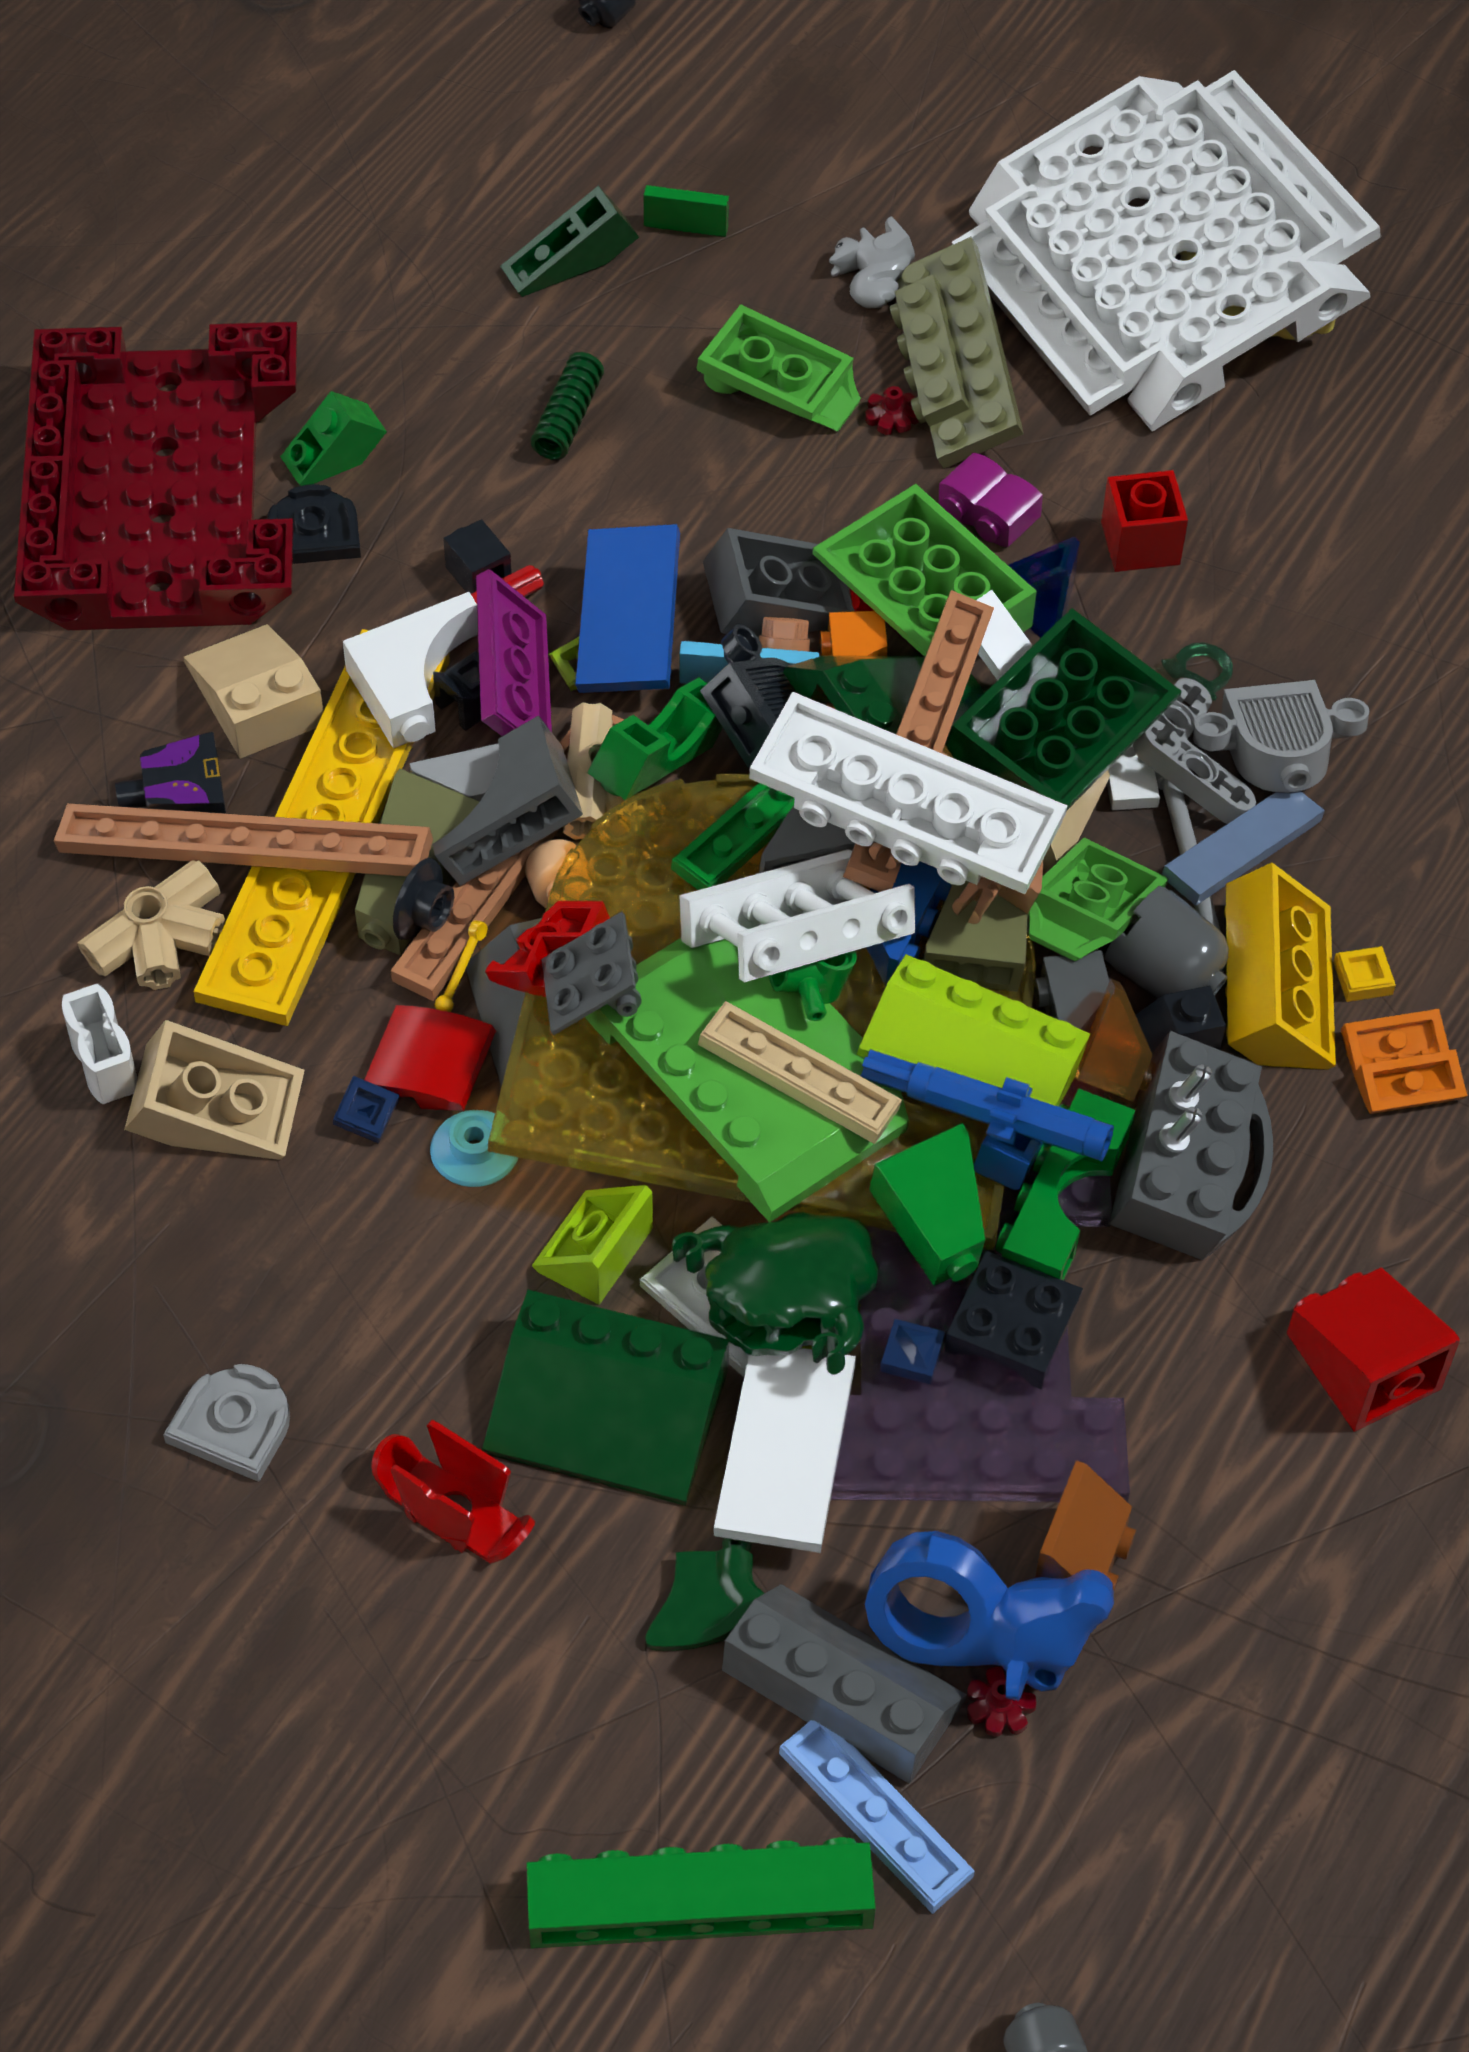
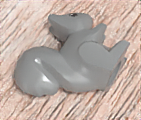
M892 216L887 218L885 222L886 233L877 238L873 237L863 227L860 229V242L848 237L840 239L836 244L835 254L829 260L834 265L831 271L833 277L858 269L861 270L854 276L850 284V295L857 304L868 309L883 307L895 298L894 291L899 288L897 280L902 276L904 269L915 259V252L909 235Z

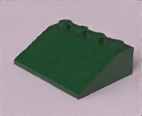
M1071 608L952 725L946 754L951 758L1065 804L1068 810L1180 697L1182 691Z
M527 1289L511 1335L482 1451L490 1456L686 1506L729 1370V1340Z

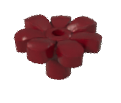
M896 386L887 388L883 392V396L873 393L868 398L867 406L869 409L865 412V421L870 426L878 424L877 430L885 435H890L893 427L899 433L911 430V424L919 423L911 405V399L916 397L909 392L903 394V391Z
M1001 1667L987 1669L986 1684L980 1680L971 1681L967 1689L968 1698L974 1701L967 1707V1715L971 1723L979 1724L987 1720L985 1732L996 1737L1002 1735L1004 1725H1007L1011 1733L1015 1735L1026 1730L1028 1722L1024 1714L1035 1712V1694L1022 1693L1019 1701L1006 1699V1679ZM1025 1684L1023 1692L1027 1689V1684Z

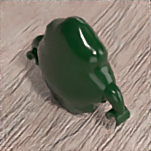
M798 1212L787 1214L773 1222L754 1223L743 1227L734 1225L717 1226L704 1230L699 1234L692 1232L681 1233L673 1239V1260L679 1262L685 1258L686 1269L691 1273H696L704 1267V1252H721L708 1262L706 1266L705 1276L708 1282L706 1296L710 1304V1325L718 1333L724 1335L731 1344L740 1347L751 1356L790 1355L803 1346L812 1345L813 1362L819 1363L823 1358L827 1357V1372L832 1375H836L844 1369L845 1356L858 1345L864 1330L863 1318L858 1311V1302L875 1289L879 1271L872 1257V1238L861 1221L849 1217Z

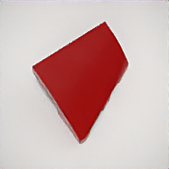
M557 901L543 914L542 920L536 926L527 929L516 939L520 948L503 964L493 960L487 966L485 972L488 979L517 991L546 997L542 958L588 932L596 925L610 919L604 902Z

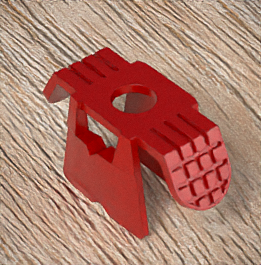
M431 1420L427 1424V1428L441 1468L423 1457L414 1442L406 1436L392 1434L378 1444L372 1458V1473L387 1497L404 1508L407 1517L413 1523L418 1522L450 1543L453 1549L461 1553L469 1549L491 1564L508 1557L520 1546L533 1529L535 1520L530 1515L518 1518L501 1507L511 1475L510 1469L437 1421ZM462 1495L466 1497L472 1505L471 1513L447 1496Z

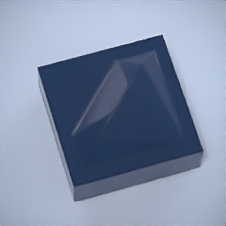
M353 1076L333 1118V1125L379 1144L399 1101V1094Z
M894 1319L881 1361L880 1372L931 1385L944 1343L945 1332Z

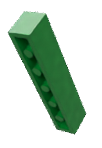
M848 1837L828 1839L822 1845L800 1846L795 1841L783 1840L772 1842L763 1849L743 1850V1847L737 1844H720L710 1848L709 1852L686 1853V1850L679 1847H665L655 1850L652 1855L630 1856L625 1851L610 1850L601 1852L595 1858L573 1859L567 1854H548L539 1858L537 1862H527L528 1920L531 1949L873 1929L876 1906L870 1842L856 1843V1840Z

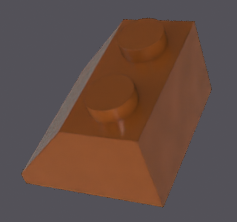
M1075 1461L1041 1548L1035 1578L1065 1579L1082 1570H1097L1105 1574L1112 1581L1113 1591L1115 1592L1119 1575L1111 1573L1116 1557L1124 1560L1127 1559L1136 1534V1529L1128 1527L1132 1506L1083 1462Z

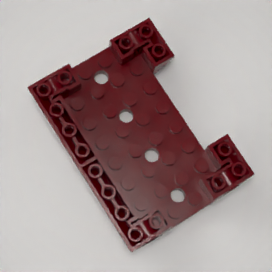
M297 322L209 324L208 349L126 351L122 327L34 329L14 588L15 603L70 631L251 625L292 594L293 518L254 520L256 423L296 392ZM165 385H177V388L173 391L160 390ZM163 449L175 450L174 453L169 456L157 455V453ZM160 515L173 516L170 521L165 523L153 521L154 518ZM156 583L170 584L164 591H152L149 589Z

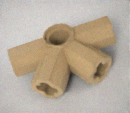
M583 702L572 710L569 754L566 760L583 815L563 826V833L574 840L588 839L593 841L603 835L604 828L613 839L618 840L641 824L648 816L633 796L624 800L620 796L612 795L603 789L598 780L587 773L610 727L613 725L612 710L601 703L588 704Z
M192 860L157 886H146L133 890L126 897L122 911L77 942L80 952L84 955L89 965L100 976L103 975L105 977L134 956L139 986H147L153 990L171 987L175 980L181 978L176 948L206 956L211 955L225 925V918L223 914L201 909V907L221 894L219 886L209 870L199 860Z

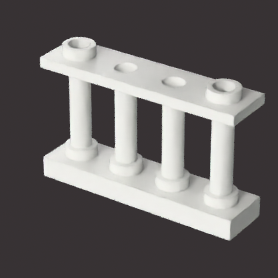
M847 849L679 895L681 941L693 948L726 939L738 947L739 979L743 982H748L914 934V887L906 884L874 893L859 883L844 878L843 874L852 853L851 850Z

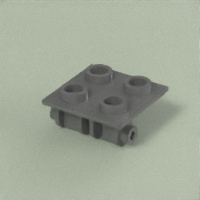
M622 911L542 958L550 1030L553 1035L606 1004L616 1010L619 1015L625 1017L634 1015L641 1005V995L635 988L638 982L636 961L631 957L633 941L628 935L626 918Z

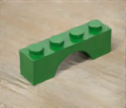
M698 677L677 689L665 708L649 725L635 715H631L610 727L587 773L598 780L603 789L608 793L627 800L711 749L723 727L700 692L707 683Z
M1078 1089L1070 1106L1062 1104L1061 1108L1114 1126L1113 1136L1105 1158L1100 1161L1043 1143L1033 1171L1038 1173L1033 1185L1025 1182L1022 1186L1014 1211L1019 1212L1014 1225L1005 1223L995 1251L1001 1253L1004 1258L1063 1281L1076 1255L1080 1229L1064 1214L1059 1204L1058 1196L1067 1186L1079 1179L1090 1176L1113 1175L1130 1138L1135 1110L1082 1089Z

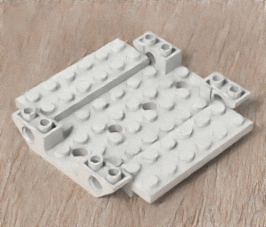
M1233 70L1207 87H1204L1198 80L1183 88L1177 82L1139 76L1000 160L969 209L970 216L978 226L952 241V245L966 238H973L978 246L990 296L1090 416L1132 391L1128 397L1129 405L1153 432L1223 389L1225 382L1222 366L1284 328L1299 342L1369 299L1370 292L1345 265L1338 263L1381 238L1380 226L1241 76ZM1089 146L1102 147L1100 152L1093 155L1082 153ZM1135 198L1149 200L1148 203L1141 207L1128 205ZM1183 251L1196 253L1195 257L1187 261H1180L1175 258L1177 254ZM1232 305L1245 308L1242 313L1235 316L1223 313L1227 307Z

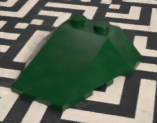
M823 655L786 666L783 673L799 695L819 703L830 700L836 710L896 734L925 657ZM972 674L969 676L952 725L985 693ZM951 729L949 731L947 740L942 751V753L944 752L945 754L947 750Z

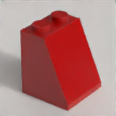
M1382 1267L1365 1275L1362 1272L1354 1273L1345 1278L1336 1289L1321 1296L1319 1293H1313L1304 1297L1294 1306L1287 1330L1288 1337L1354 1432L1442 1390L1460 1342V1338L1453 1329Z

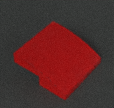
M396 1005L364 1080L399 1094V1097H413L421 1109L464 1111L496 1030L491 1024L464 1015L431 1008Z

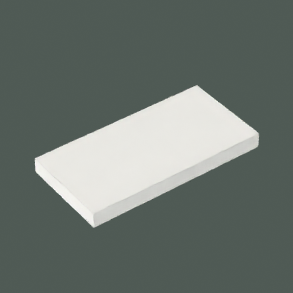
M800 1348L790 1355L748 1356L714 1524V1536L821 1553L856 1356L846 1355L845 1367L836 1375L827 1372V1357L823 1358L819 1363L813 1362L811 1349Z

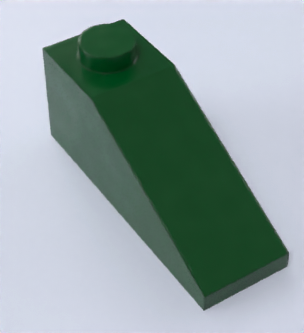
M598 185L500 267L517 292L524 297L606 265L636 241L639 235L621 210Z

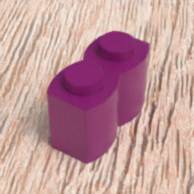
M972 453L939 483V505L957 521L974 526L977 533L985 541L1009 547L1041 517L1043 495L1032 484L1016 475L1007 474L996 462L984 455Z

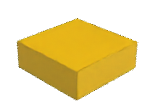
M1382 946L1335 954L1333 964L1346 1002L1394 994L1396 984Z

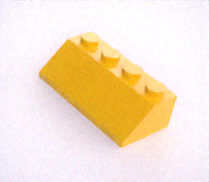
M1271 862L1226 883L1224 915L1226 918V941L1229 948L1227 960L1228 978L1225 988L1227 997L1228 1025L1226 1027L1228 1045L1257 1065L1328 1070L1336 1066L1330 905Z

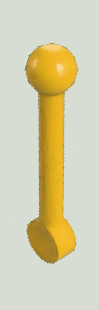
M478 920L471 922L468 929V942L444 994L435 1000L434 1005L437 1010L451 1012L453 1009V995L478 941H482L487 934L488 928L485 922Z

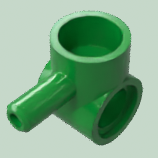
M856 951L769 975L771 986L777 992H798L808 1020L820 1021L827 1014L824 1004L832 1003L839 998L856 963Z

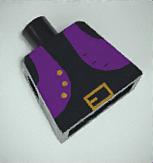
M214 732L200 734L144 750L140 754L143 778L115 782L119 807H147V809L226 814Z

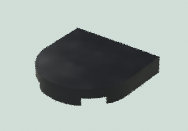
M310 484L292 488L288 491V496L280 500L276 505H272L269 509L267 519L293 518V564L361 558L356 508L349 498H344L332 492L331 487Z

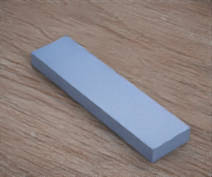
M810 1720L780 1746L779 1754L864 1843L870 1842V1849L932 1914L973 1878L975 1870L871 1763L844 1738L818 1722Z

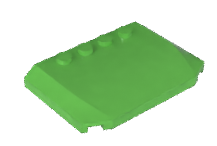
M681 938L636 965L638 982L635 988L640 993L642 1002L634 1015L628 1017L621 1016L610 1005L606 1004L585 1017L609 1045L617 1041L737 1173L739 1176L737 1187L768 1222L773 1221L907 1132L909 1118L901 1091L872 1082L902 1099L898 1112L877 1142L873 1144L698 1045L700 1034L724 1002L727 1001L857 1075L861 1076L863 1071L862 1064L864 1058L857 1055L863 1038L830 1003L824 1004L827 1014L822 1020L810 1021L806 1016L798 992L775 991L771 986L769 976L748 982L741 981L739 979L738 947L726 939L693 948L683 943Z

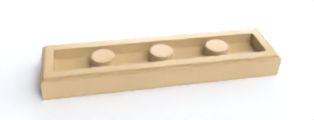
M727 1001L724 1002L699 1037V1046L873 1144L877 1142L900 1108L902 1099Z

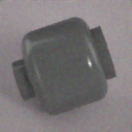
M1032 2003L1020 2009L1015 2019L1007 2027L1003 2039L1007 2052H1088L1071 2012L1061 2006L1046 2005L1044 2003Z

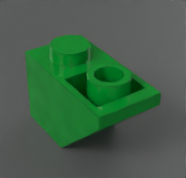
M330 391L280 457L300 486L315 484L362 465L387 431L367 403Z

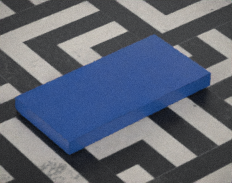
M677 524L588 529L576 687L579 693L670 689L680 531Z

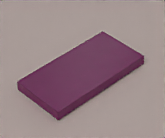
M488 569L476 576L481 721L501 736H504L539 715L552 732L546 614L497 574Z

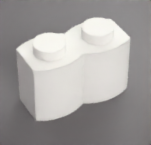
M94 984L63 995L62 1010L71 1046L75 1055L82 1062L87 1085L92 1095L100 1103L106 1104L134 1094L137 1074L132 1052L125 1032L118 1026L113 1002L109 994L100 985Z

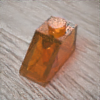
M1110 979L1088 1032L1091 1034L1075 1076L1078 1081L1134 1101L1138 1089L1145 1091L1148 1088L1156 1063L1150 1061L1153 1055L1125 990L1119 981Z

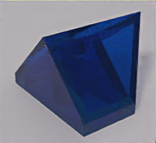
M1075 536L1008 565L1037 591L1033 624L1030 629L1040 638L1066 614L1074 587L1080 541Z

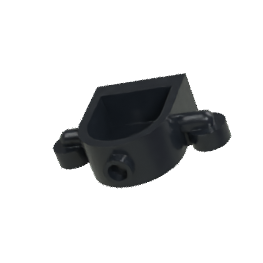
M739 624L735 625L721 640L724 658L728 665L710 680L700 692L746 766L750 768L792 692H797L783 673L785 667L791 664L777 658H762L760 656L762 645L759 638L751 629Z

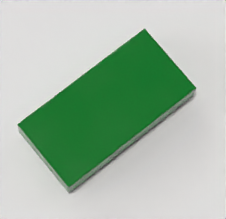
M646 185L643 195L645 227L726 237L729 220V196Z

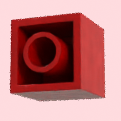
M1174 470L1110 476L1107 478L1101 524L1115 572L1181 564L1188 518Z

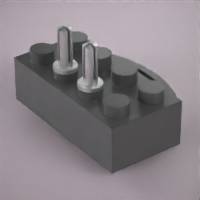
M1172 1031L1166 1035L1147 1060L1109 1225L1200 1260L1210 1256L1232 1237L1260 1203L1271 1174L1273 1161L1271 1119L1266 1101L1258 1084L1262 1066ZM1251 1133L1255 1162L1253 1184L1246 1204L1241 1211H1236L1232 1208L1234 1195L1242 1182L1247 1168Z

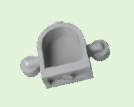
M1315 680L1224 689L1222 713L1208 712L1199 715L1194 722L1193 741L1198 747L1210 752L1230 750L1239 774L1256 787L1280 793L1298 792L1313 787L1324 778L1328 769L1332 739L1358 736L1366 731L1369 707L1361 700L1343 698L1336 701L1332 705V709H1326Z

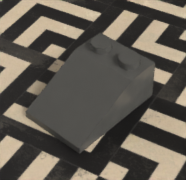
M727 528L703 560L720 632L723 634H727L735 625L740 624L751 629L759 638V635H762L764 617L807 620L809 622L808 632L828 629L830 612H854L849 587L813 555V547L817 546V543Z

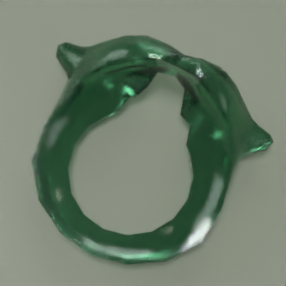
M1203 642L1191 643L1182 648L1173 658L1161 660L1164 669L1174 679L1181 677L1190 678L1199 682L1207 689L1212 701L1217 700L1215 693L1226 686L1233 673V663L1229 655L1223 649ZM1196 656H1209L1220 663L1223 671L1218 678L1208 681L1204 677L1187 670L1186 664Z

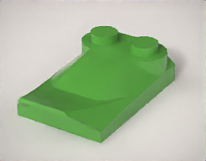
M741 304L698 358L697 371L704 374L705 383L713 391L730 394L740 390L836 431L841 429L861 400L853 377V357Z
M1083 838L1042 876L1041 892L1029 911L1030 939L1073 961H1077L1092 951L1114 941L1132 924L1137 923L1140 918L1133 911L1158 886L1166 887L1169 878L1089 839Z

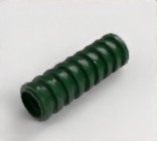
M575 352L568 358L558 383L540 418V422L531 437V445L540 456L550 460H561L566 457L573 438L577 434L582 419L595 395V390L598 388L600 380L604 375V367L595 356L585 352Z

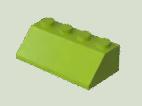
M905 954L886 985L859 1046L857 1055L863 1058L865 1056L868 1057L869 1051L872 1049L914 1064L921 1062L933 1067H939L1003 1088L1004 1081L1008 1077L1030 1084L1029 1087L1033 1088L1030 1098L1059 1107L1075 1078L1091 1033L1074 1027L1066 1021L1058 1020L1032 1009L1022 1002L1011 1000L981 987L973 981L965 980L939 969L929 962L918 960Z

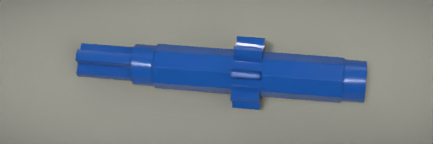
M870 1049L868 1057L865 1056L862 1064L863 1071L861 1077L905 1092L907 1097L925 1102L926 1104L989 1124L986 1134L990 1135V1138L1011 1145L1014 1144L1016 1135L1019 1134L1102 1161L1111 1143L1114 1130L1113 1125L1030 1098L1033 1088L1029 1087L1030 1084L1006 1077L1003 1088L939 1067H933L921 1062L914 1064Z

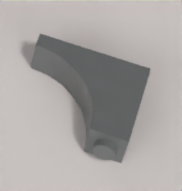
M539 715L498 739V766L485 795L473 811L457 827L432 844L435 857L460 886L583 815L563 747Z

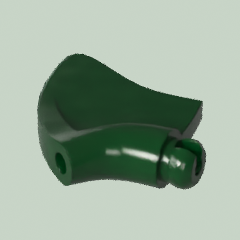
M723 1538V1549L719 1551L676 1552L674 1583L665 1604L646 1633L647 1647L655 1651H678L705 1647L726 1640L752 1602L757 1597L765 1594L753 1581V1555L749 1552L752 1543Z

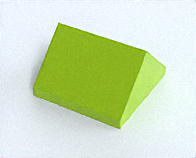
M647 1185L585 1190L534 1261L532 1267L545 1277L600 1305L653 1229L652 1191Z

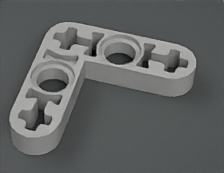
M1181 678L1175 684L1182 691L1180 697L1133 743V749L1137 756L1149 767L1216 818L1228 824L1256 805V799L1251 789L1187 740L1194 730L1195 719L1208 711L1212 704V699L1202 684L1190 678ZM1183 700L1190 705L1189 708L1182 703ZM1156 737L1164 743L1162 745L1158 744L1155 741ZM1189 769L1193 770L1198 776L1194 775Z

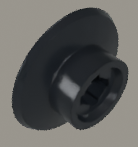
M425 858L410 871L399 891L393 912V930L396 937L400 940H409L416 937L422 928L432 932L438 931L445 924L451 913L454 903V890L451 886L443 884L441 867L433 858Z

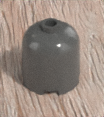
M1158 886L1133 911L1140 919L1128 935L1122 933L1110 943L1104 960L1112 965L1113 969L1155 999L1165 994L1211 985L1215 996L1228 978V976L1221 972L1228 960L1229 948L1225 936L1172 890L1169 891L1165 887Z

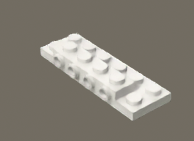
M792 692L753 761L749 774V779L794 797V808L800 810L799 813L802 819L813 826L824 827L827 823L845 829L846 836L852 842L861 846H871L874 841L890 848L893 857L903 864L915 866L921 861L938 868V875L953 885H963L965 881L977 885L982 876L1023 894H1026L1067 810V805L795 692Z

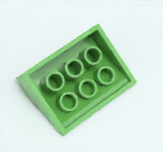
M914 484L813 547V555L924 657L951 590L974 600L993 590L1022 632L1032 627L1037 591L917 484Z

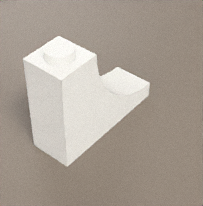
M470 592L343 641L346 671L393 748L408 742L419 741L426 735L436 732L433 701L428 693V686L433 671L436 670L444 657L459 644L478 635L477 603Z

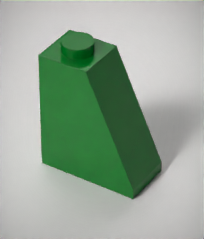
M962 1123L875 1163L869 1191L933 1286L950 1278L952 1281H959L973 1273L978 1267L985 1243L969 1133Z

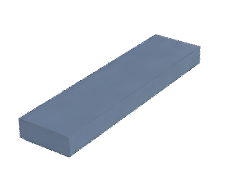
M1301 791L1289 793L1275 792L1166 864L1162 875L1169 878L1168 883L1196 906L1225 887L1226 883L1235 880L1320 823L1325 810Z

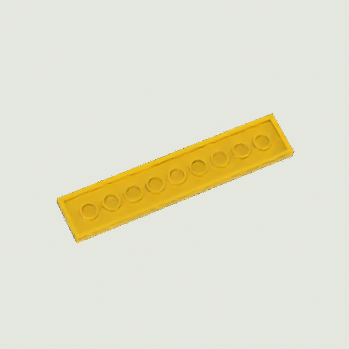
M362 629L360 634L367 632L369 630ZM449 653L434 672L446 671L450 663ZM346 666L340 675L275 817L378 824L394 776L399 768H403L414 742H408L396 748L391 746L348 675ZM433 675L428 686V693L432 701L435 696ZM252 866L193 991L195 1002L288 1026L356 873Z

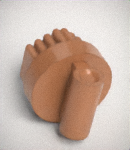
M764 617L762 635H759L762 648L809 652V622L797 618Z

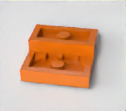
M1439 1009L1345 1023L1340 1029L1358 1089L1370 1114L1461 1100L1467 1097L1456 1049L1449 1050Z

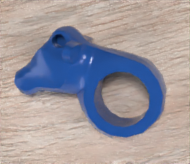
M939 1531L914 1532L893 1542L871 1573L865 1608L870 1628L882 1644L900 1657L914 1663L935 1666H978L990 1664L1002 1666L1006 1671V1699L1019 1701L1025 1684L1041 1692L1058 1688L1065 1672L1074 1665L1090 1633L1108 1618L1114 1605V1591L1112 1581L1105 1574L1089 1569L1079 1571L1065 1579L1033 1578L1018 1582L1007 1588L981 1551L963 1539ZM910 1577H929L943 1581L959 1592L967 1603L969 1611L952 1617H938L924 1613L909 1603L900 1591L898 1583Z

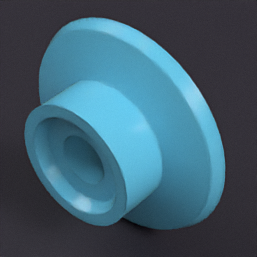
M468 1110L451 1116L436 1130L430 1145L431 1159L437 1171L447 1180L467 1187L486 1186L501 1180L514 1168L520 1154V1141L513 1126L501 1116L484 1110ZM472 1140H479V1141H480L479 1143H476V1144L469 1143V1142L472 1141Z

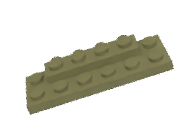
M966 238L909 264L904 269L902 276L897 280L899 288L894 291L897 303L890 306V311L897 327L904 331V334L897 336V342L903 357L911 362V365L904 368V374L912 391H917L918 397L911 399L913 411L921 424L927 422L930 426L937 460L945 469L967 459L972 453H982L1019 437L1024 432L978 246L973 238Z

